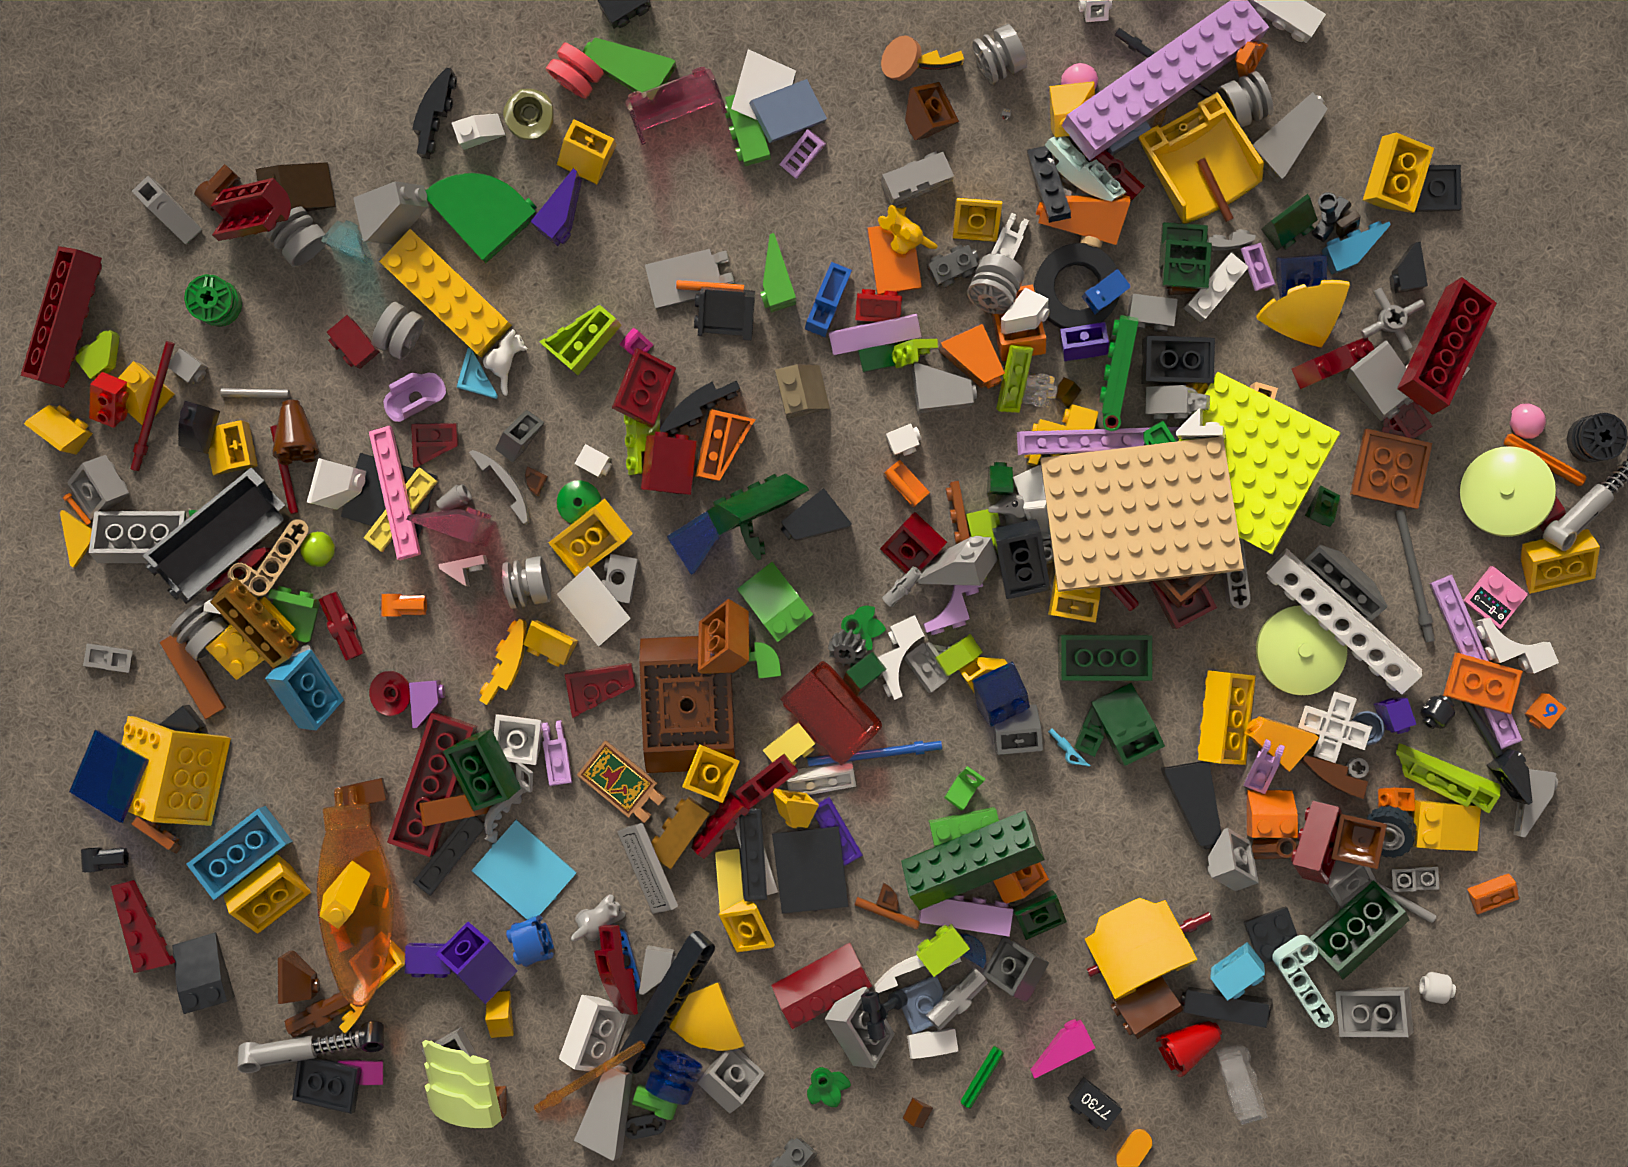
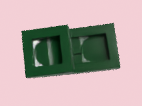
M902 342L858 350L863 373L895 367L896 365L892 357L894 346Z
M1092 705L1079 731L1074 748L1095 757L1104 738V730Z

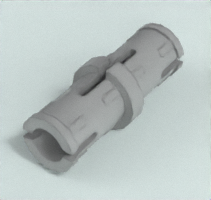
M913 566L882 597L883 601L888 606L893 607L904 595H908L911 592V588L918 582L922 572Z

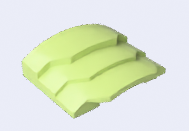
M423 1041L422 1044L427 1061L424 1065L429 1082L425 1085V1090L432 1112L445 1122L468 1128H492L502 1121L489 1060L474 1055L469 1057L462 1050L446 1048L433 1041Z

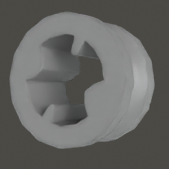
M1351 758L1346 764L1348 767L1347 773L1355 778H1362L1369 771L1368 763L1362 758ZM1355 762L1363 766V769L1359 770V774L1352 770V766H1356Z

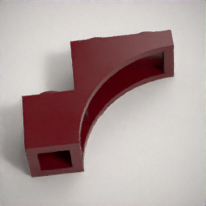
M1368 337L1365 339L1361 338L1298 365L1291 370L1299 388L1302 389L1351 368L1372 352L1374 346Z

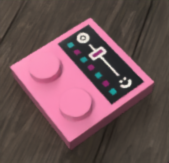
M1490 566L1463 601L1483 618H1491L1496 628L1501 629L1528 593L1495 567Z

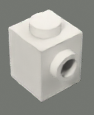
M911 424L885 435L893 456L901 453L907 456L916 452L915 447L919 446L918 441L921 440L917 427L913 428Z

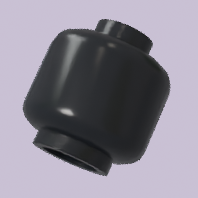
M1443 695L1430 697L1420 711L1423 717L1422 722L1431 729L1435 727L1439 729L1445 728L1455 716L1454 703Z

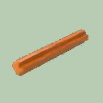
M1514 434L1506 436L1503 442L1504 445L1523 448L1533 452L1548 465L1552 472L1576 486H1582L1586 481L1587 477L1583 473Z

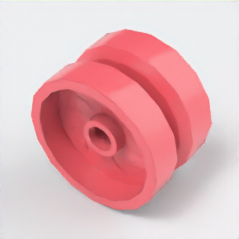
M563 43L557 51L560 60L552 59L545 69L564 88L580 98L587 99L592 91L588 81L598 83L604 72L583 52L568 43Z

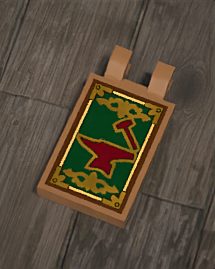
M607 740L602 743L577 774L579 778L628 818L634 813L644 823L652 815L642 807L650 798L657 805H660L666 798L654 788L658 783L655 779Z

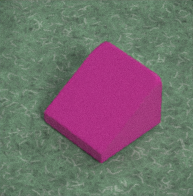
M632 328L619 344L631 355H633L636 348L648 352L653 346L635 328Z

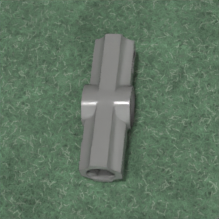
M973 968L958 984L952 985L942 995L943 999L926 1015L928 1020L938 1030L944 1028L956 1014H961L971 1005L972 999L988 984L986 978Z

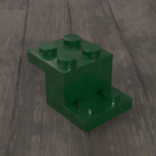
M1162 223L1159 268L1163 269L1162 286L1194 289L1209 288L1212 243L1207 242L1208 225Z

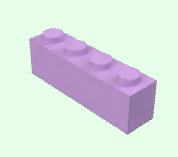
M959 894L920 910L919 922L939 926L946 924L947 927L952 924L958 929L1009 936L1013 908L1008 906L1009 903L1006 904L1003 901L995 900V904L986 903V899L980 897H973V900L964 899V895Z

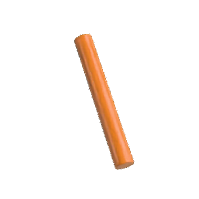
M681 280L676 282V289L700 291L701 287L744 290V285Z

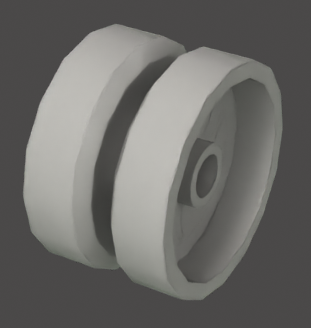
M392 302L377 322L371 344L382 351L389 348L391 356L403 360L409 355L419 339L425 318L414 311L407 314L405 306Z

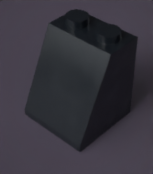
M823 488L781 521L783 525L781 531L788 540L793 538L795 541L848 529L852 523Z

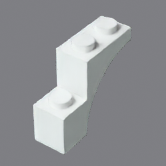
M915 615L890 626L891 631L888 632V635L893 645L898 644L899 647L878 657L887 668L881 674L886 681L883 684L887 696H893L894 700L903 696L899 686V667L902 658L909 647L924 636Z
M1482 618L1475 621L1477 624L1475 630L1481 640L1483 639L1486 648H1484L1486 656L1493 663H1502L1519 655L1518 663L1526 673H1536L1559 663L1550 642H1540L1533 645L1519 644L1505 637L1496 628L1491 618Z

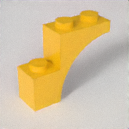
M1072 404L1069 409H1065L1062 422H1065V426L1040 419L1037 424H1033L1031 431L1091 430L1095 427L1099 411ZM1042 454L1024 455V458L1028 459V465L1036 466Z

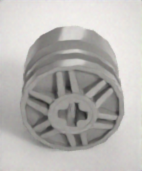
M1010 24L1003 25L994 30V41L989 35L985 34L982 40L977 38L972 42L976 62L990 84L997 83L999 80L998 76L1000 79L1006 78L1005 67L1012 74H1015L1028 66L1022 43Z
M1257 71L1240 77L1238 83L1233 80L1219 86L1217 89L1222 100L1230 104L1228 109L1241 128L1250 125L1252 119L1259 121L1262 117L1265 118L1273 114V101L1265 80Z
M303 207L291 209L288 220L277 222L275 228L266 234L269 241L274 243L275 248L278 250L283 249L282 256L292 267H299L310 261L325 247L329 239L317 224L312 225L313 219L307 215Z
M985 255L980 260L975 276L968 287L967 295L976 307L985 312L993 314L1006 313L1016 299L1017 292L1024 280V271L1015 260L1005 255Z
M542 556L527 558L525 569H522L518 560L514 561L513 568L509 562L503 563L502 586L511 609H517L519 601L522 607H527L528 596H531L535 605L551 601L549 579Z
M204 600L185 610L168 631L172 637H177L176 641L179 644L190 640L185 650L196 661L210 654L205 648L206 645L223 633L228 626L221 617L211 621L215 613L203 611L204 603H206Z

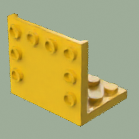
M128 716L124 726L122 745L119 748L117 767L114 770V781L109 792L108 804L151 822L211 826L231 738L174 731L138 717Z

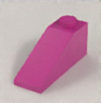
M1073 1019L1064 1024L1065 1028L1058 1032L1030 1069L1034 1079L1095 1049L1081 1020L1076 1021V1019Z

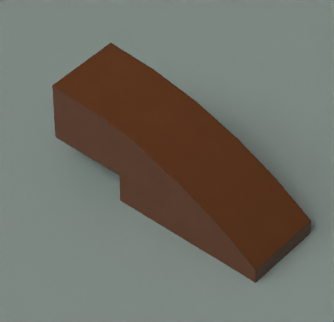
M1306 755L1300 759L1312 773L1330 786L1344 793L1364 799L1368 781L1346 776L1347 766Z

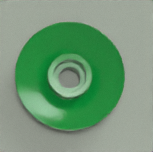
M582 480L572 481L560 490L557 497V509L561 517L572 524L601 502V496L595 486L589 482ZM580 498L582 500L581 506L577 507L575 506L574 501L575 499Z

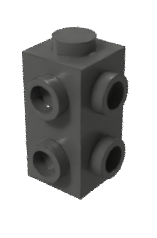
M961 244L950 250L951 253L944 257L942 254L931 258V263L928 264L927 269L936 288L941 285L943 288L949 287L955 283L954 279L960 276L965 279L975 274L974 270L978 267L977 262L980 261L976 250H971L969 245L963 247Z
M796 1137L795 1140L792 1138L785 1145L784 1149L786 1151L781 1157L777 1156L769 1167H808L818 1153L802 1138Z

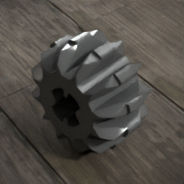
M842 629L839 633H835L829 642V657L835 658V663L841 662L843 667L847 664L853 667L864 658L867 652L866 640L860 639V633L853 634L852 629L848 633Z

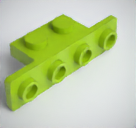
M660 412L652 428L624 415L627 433L625 445L628 455L626 468L629 475L642 474L641 452H645L646 436L655 435V432H661Z

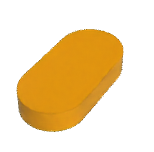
M1137 1129L1129 1135L1116 1155L1118 1167H1138L1152 1146V1139L1148 1132Z

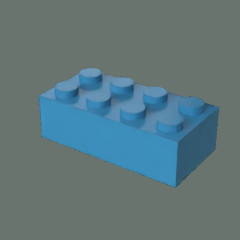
M264 806L246 817L186 865L212 899L215 900L226 894L293 841L269 809Z

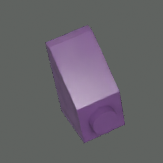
M440 680L409 683L412 728L421 727L429 718L430 713H433L442 703V698H445L444 685H441Z

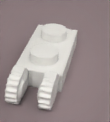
M1011 213L991 254H1001L1014 259L1029 220L1024 218L1019 226L1018 233L1010 230V227L1016 219V214Z

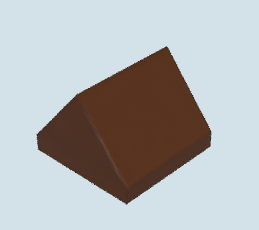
M912 1097L903 1115V1119L913 1127L923 1128L933 1107Z

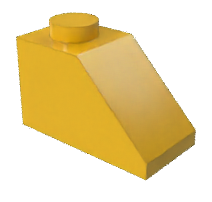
M774 789L773 794L778 813L786 820L785 823L792 828H808L819 804L807 793Z

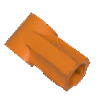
M382 594L381 616L426 615V596Z

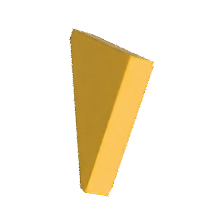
M61 510L60 516L70 566L76 568L89 549L92 528L65 510Z

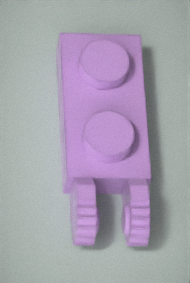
M556 721L558 739L550 740V726L548 723H542L543 748L549 786L572 783L567 741L564 738L562 721Z
M1267 739L1263 744L1261 752H1258L1244 782L1245 787L1263 794L1266 793L1278 769L1280 758L1285 746L1279 745L1274 757L1268 755L1267 751L1270 749L1271 741Z

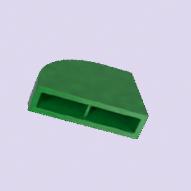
M464 173L453 175L436 182L425 190L427 200L485 264L524 230L537 214L535 212L537 206L529 198L524 200L507 183L484 174Z

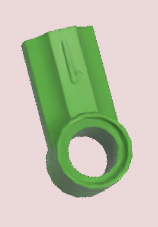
M638 1084L632 1105L653 1111L655 1115L663 1119L673 1120L680 1096L669 1091L662 1090L660 1092Z

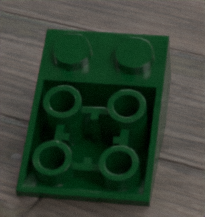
M1132 683L1091 701L1118 763L1126 766L1165 747L1154 721Z

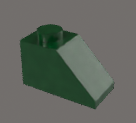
M994 462V466L988 467L987 494H1012L1013 467H1007L1005 462Z

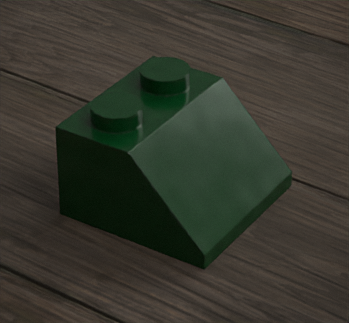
M1306 194L1261 229L1276 250H1279L1281 247L1286 250L1296 242L1294 238L1300 233L1304 237L1315 229L1312 225L1318 219L1310 196Z

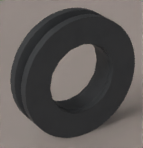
M1082 243L1062 246L1049 254L1037 271L1034 280V291L1049 299L1048 309H1050L1047 320L1058 328L1065 329L1102 323L1112 313L1118 303L1119 297L1094 314L1089 307L1081 310L1070 309L1064 306L1056 296L1054 289L1055 279L1059 272L1066 267L1073 265L1084 266L1094 273L1098 283L1115 270H1118L1113 260L1097 247Z

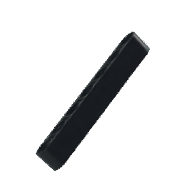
M694 931L688 936L619 1051L618 1059L633 1074H637L645 1068L715 951V945L700 931Z

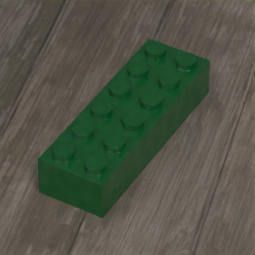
M1026 810L901 860L909 897L917 908L922 910L1042 862L1045 858L1035 824Z

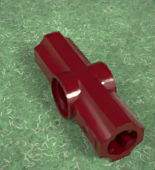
M1106 150L1090 161L1085 156L1089 163L1097 160L1105 167L1107 172L1109 167L1117 168L1119 175L1112 177L1126 191L1124 195L1130 196V201L1145 187L1125 168L1122 161L1115 159Z
M338 592L330 593L318 599L328 620V630L331 636L337 640L345 660L348 661L364 654L361 642L355 632L357 629L354 620L346 612Z

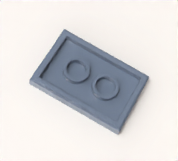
M807 79L755 98L749 102L769 143L823 123L827 119Z

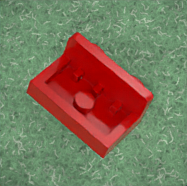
M862 289V293H857L855 320L879 322L900 317L902 296L898 295V291L884 290V294H875L873 289Z

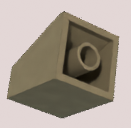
M796 364L775 369L786 419L830 409L820 365Z

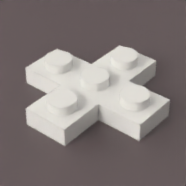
M1334 692L1328 712L1305 706L1298 728L1320 735L1313 756L1336 763L1342 743L1365 750L1372 727L1350 720L1356 698Z

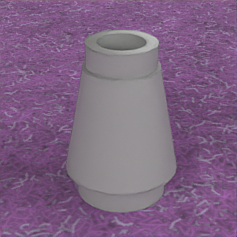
M464 484L455 485L437 500V506L444 513L467 505L472 496Z

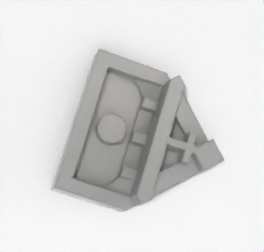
M930 642L922 643L903 657L928 693L933 692L949 679V676H946L935 657L950 648V646L945 647Z

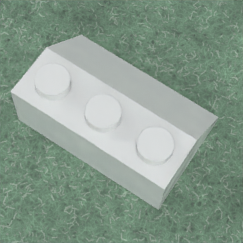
M581 995L559 1059L574 1070L603 1073L605 1066L613 1061L629 1014H621L612 1002L605 999Z

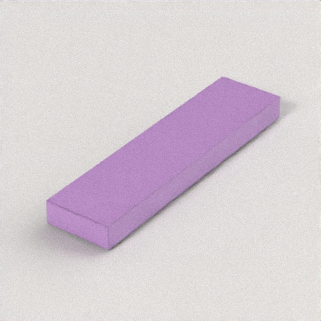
M917 314L831 331L829 332L833 355L919 338L921 337Z

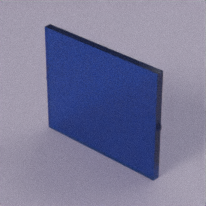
M95 730L69 792L119 823H123L149 759L106 734Z

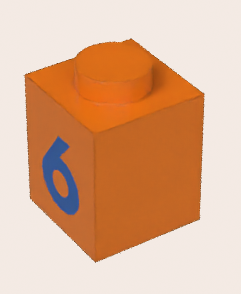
M1541 693L1525 715L1530 718L1528 722L1535 728L1551 729L1567 708L1550 694Z

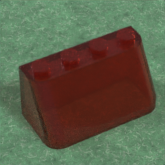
M824 661L816 665L780 699L784 707L798 718L800 725L808 729L814 736L815 741L819 745H823L829 752L830 757L841 766L866 745L882 728V723L859 696L853 693L839 674Z

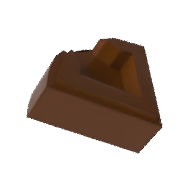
M527 466L525 471L526 483L530 491L539 496L548 476Z
M883 882L876 905L897 912L899 906L897 895L888 884Z

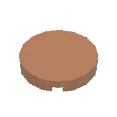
M899 36L892 40L882 55L881 67L884 74L888 78L898 81L910 77L919 65L917 64L918 58L921 59L922 53L919 43L909 36Z

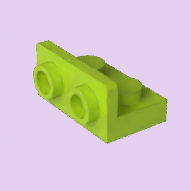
M912 339L894 346L892 357L896 365L895 367L902 368L917 363L920 355H928L930 350L938 348V339Z

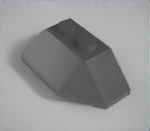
M1319 545L1304 559V564L1366 620L1371 622L1387 608L1388 605L1374 581L1341 551Z

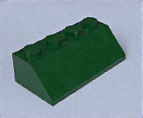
M786 473L779 477L773 474L765 478V483L760 484L758 481L748 486V491L743 492L740 489L730 494L731 498L728 500L724 496L714 501V507L709 509L707 513L718 534L721 535L790 503L808 492V486Z
M1373 880L1309 939L1317 946L1319 956L1344 980L1410 919L1406 911Z

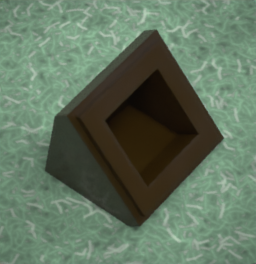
M1063 377L1051 396L1069 408L1082 390L1074 381Z

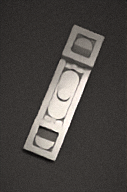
M470 451V455L483 471L487 472L492 468L517 500L510 507L523 524H529L530 514L528 505L514 478L495 460L480 452Z

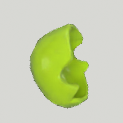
M312 532L301 543V556L305 563L310 566L323 567L334 557L335 544L332 538L324 532Z

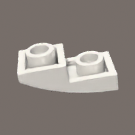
M954 1028L934 1032L925 1031L907 1036L911 1059L958 1051Z

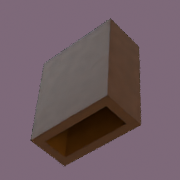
M1162 976L1136 988L1135 992L1115 1001L1113 995L1110 996L1113 1001L1110 1005L1117 1017L1119 1015L1123 1016L1126 1021L1123 1023L1124 1028L1130 1036L1134 1034L1137 1040L1183 1011L1181 1004Z

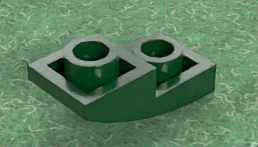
M747 522L740 526L742 536L753 556L757 560H762L761 555H766L764 541L760 542L759 537L750 538V534L754 533L753 522Z

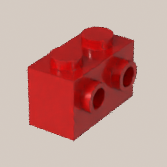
M101 372L90 384L89 418L112 428H115L120 421H124L128 414V409H126V401L129 396L127 382Z

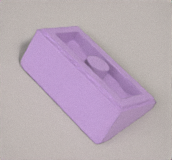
M1257 243L1241 248L1255 291L1265 290L1274 286L1275 282L1262 244Z

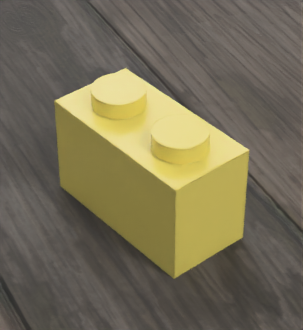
M797 722L764 748L763 751L772 762L785 753L795 766L797 764L795 759L801 755L805 758L815 750L812 747L815 745V741L800 722Z

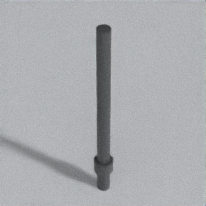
M1398 510L1395 513L1420 615L1417 616L1419 625H1422L1425 641H1435L1431 625L1433 619L1432 615L1428 613L1405 510Z

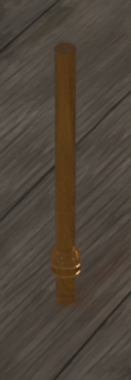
M640 1040L562 1089L554 1090L547 1094L544 1100L534 1105V1110L540 1113L550 1106L554 1107L561 1103L564 1097L645 1049L644 1042Z

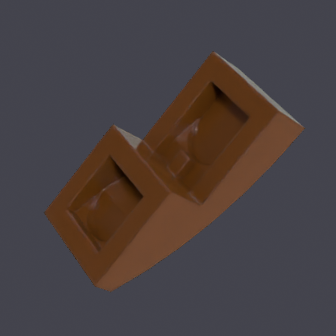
M384 778L340 787L345 809L388 800Z

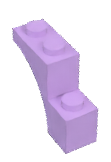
M983 584L980 586L954 585L951 599L945 609L934 619L923 623L925 632L931 631V635L944 632L943 627L952 625L953 629L966 625L965 620L970 618L962 593L965 592L966 596L978 593V588L983 587Z

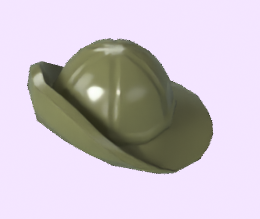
M532 88L520 89L509 98L504 107L503 116L505 124L516 137L523 140H537L551 129L554 118L552 102L547 94Z

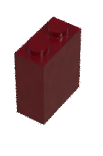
M655 432V435L646 436L641 489L691 495L697 441L689 440L688 435L676 434L675 438L668 437L666 432Z

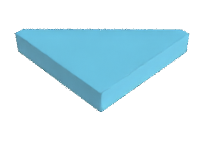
M468 348L457 388L498 399V395L471 348Z

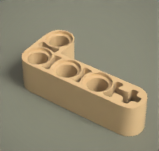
M293 520L286 527L257 571L246 564L236 563L228 572L229 581L231 582L235 579L233 570L242 569L245 572V578L239 581L247 587L255 598H261L266 595L308 533L307 524L302 520ZM298 526L301 528L300 533L292 541L289 539L294 532L292 528L295 529ZM280 544L289 546L290 553L288 555H283L279 552L278 546ZM269 562L274 563L277 566V572L274 574L268 573L265 568L266 564ZM256 581L262 582L265 590L263 592H256L253 589V583Z

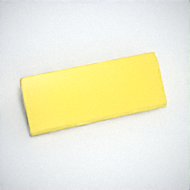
M725 849L715 852L720 912L744 900L740 849Z

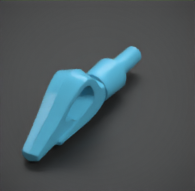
M1052 728L1048 731L1057 741V745L1066 751L1065 759L1069 764L1091 766L1064 737L1061 738ZM1070 755L1077 757L1079 762L1070 760Z

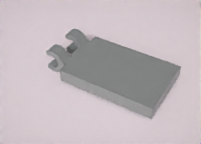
M707 249L646 264L645 268L655 309L695 300L696 294H700V291L676 289L677 280L734 284L732 272L720 276L717 266L718 264L729 262L727 251L712 255L711 250Z

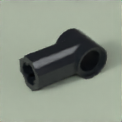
M102 847L81 849L82 872L103 871V869L128 867L129 853L127 848L102 849Z

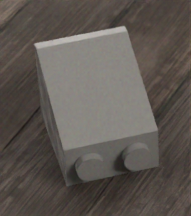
M396 181L353 198L363 242L395 244L429 208L424 185Z
M1387 340L1350 368L1346 383L1380 421H1383L1386 417L1388 419L1393 418L1400 411L1399 407L1404 403L1409 405L1413 402V400L1397 389L1407 368Z
M919 363L913 365L912 375L917 414L968 408L977 399L976 386H972L970 379Z

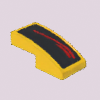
M935 50L922 55L921 59L918 58L917 64L919 65L917 68L927 70L954 68L963 65L964 57L962 51L940 58L938 51Z

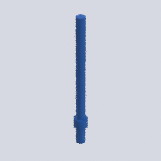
M916 741L910 745L807 757L808 766L911 753L921 755L927 751L942 750L941 741L926 743Z

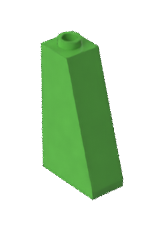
M594 38L592 42H588L583 50V53L592 59L603 70L605 75L654 104L677 67L675 60L599 38Z

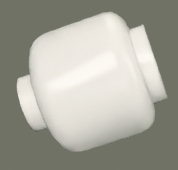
M1429 972L1426 976H1422L1419 992L1423 994L1426 1001L1446 1004L1450 998L1455 996L1456 986L1452 984V979L1448 975Z

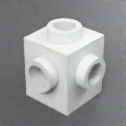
M1112 0L1078 1L1079 11H1083L1086 22L1108 20L1109 9L1112 8Z

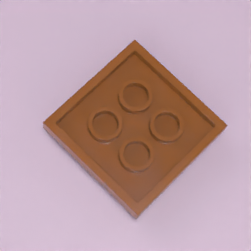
M1364 429L1350 495L1418 509L1432 443Z

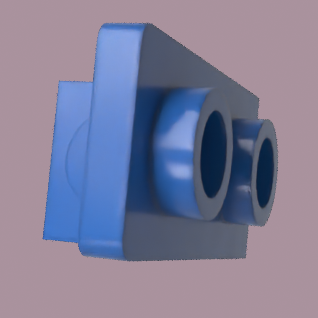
M1115 270L1096 286L1087 290L1081 297L1093 313L1096 314L1131 286L1121 272Z

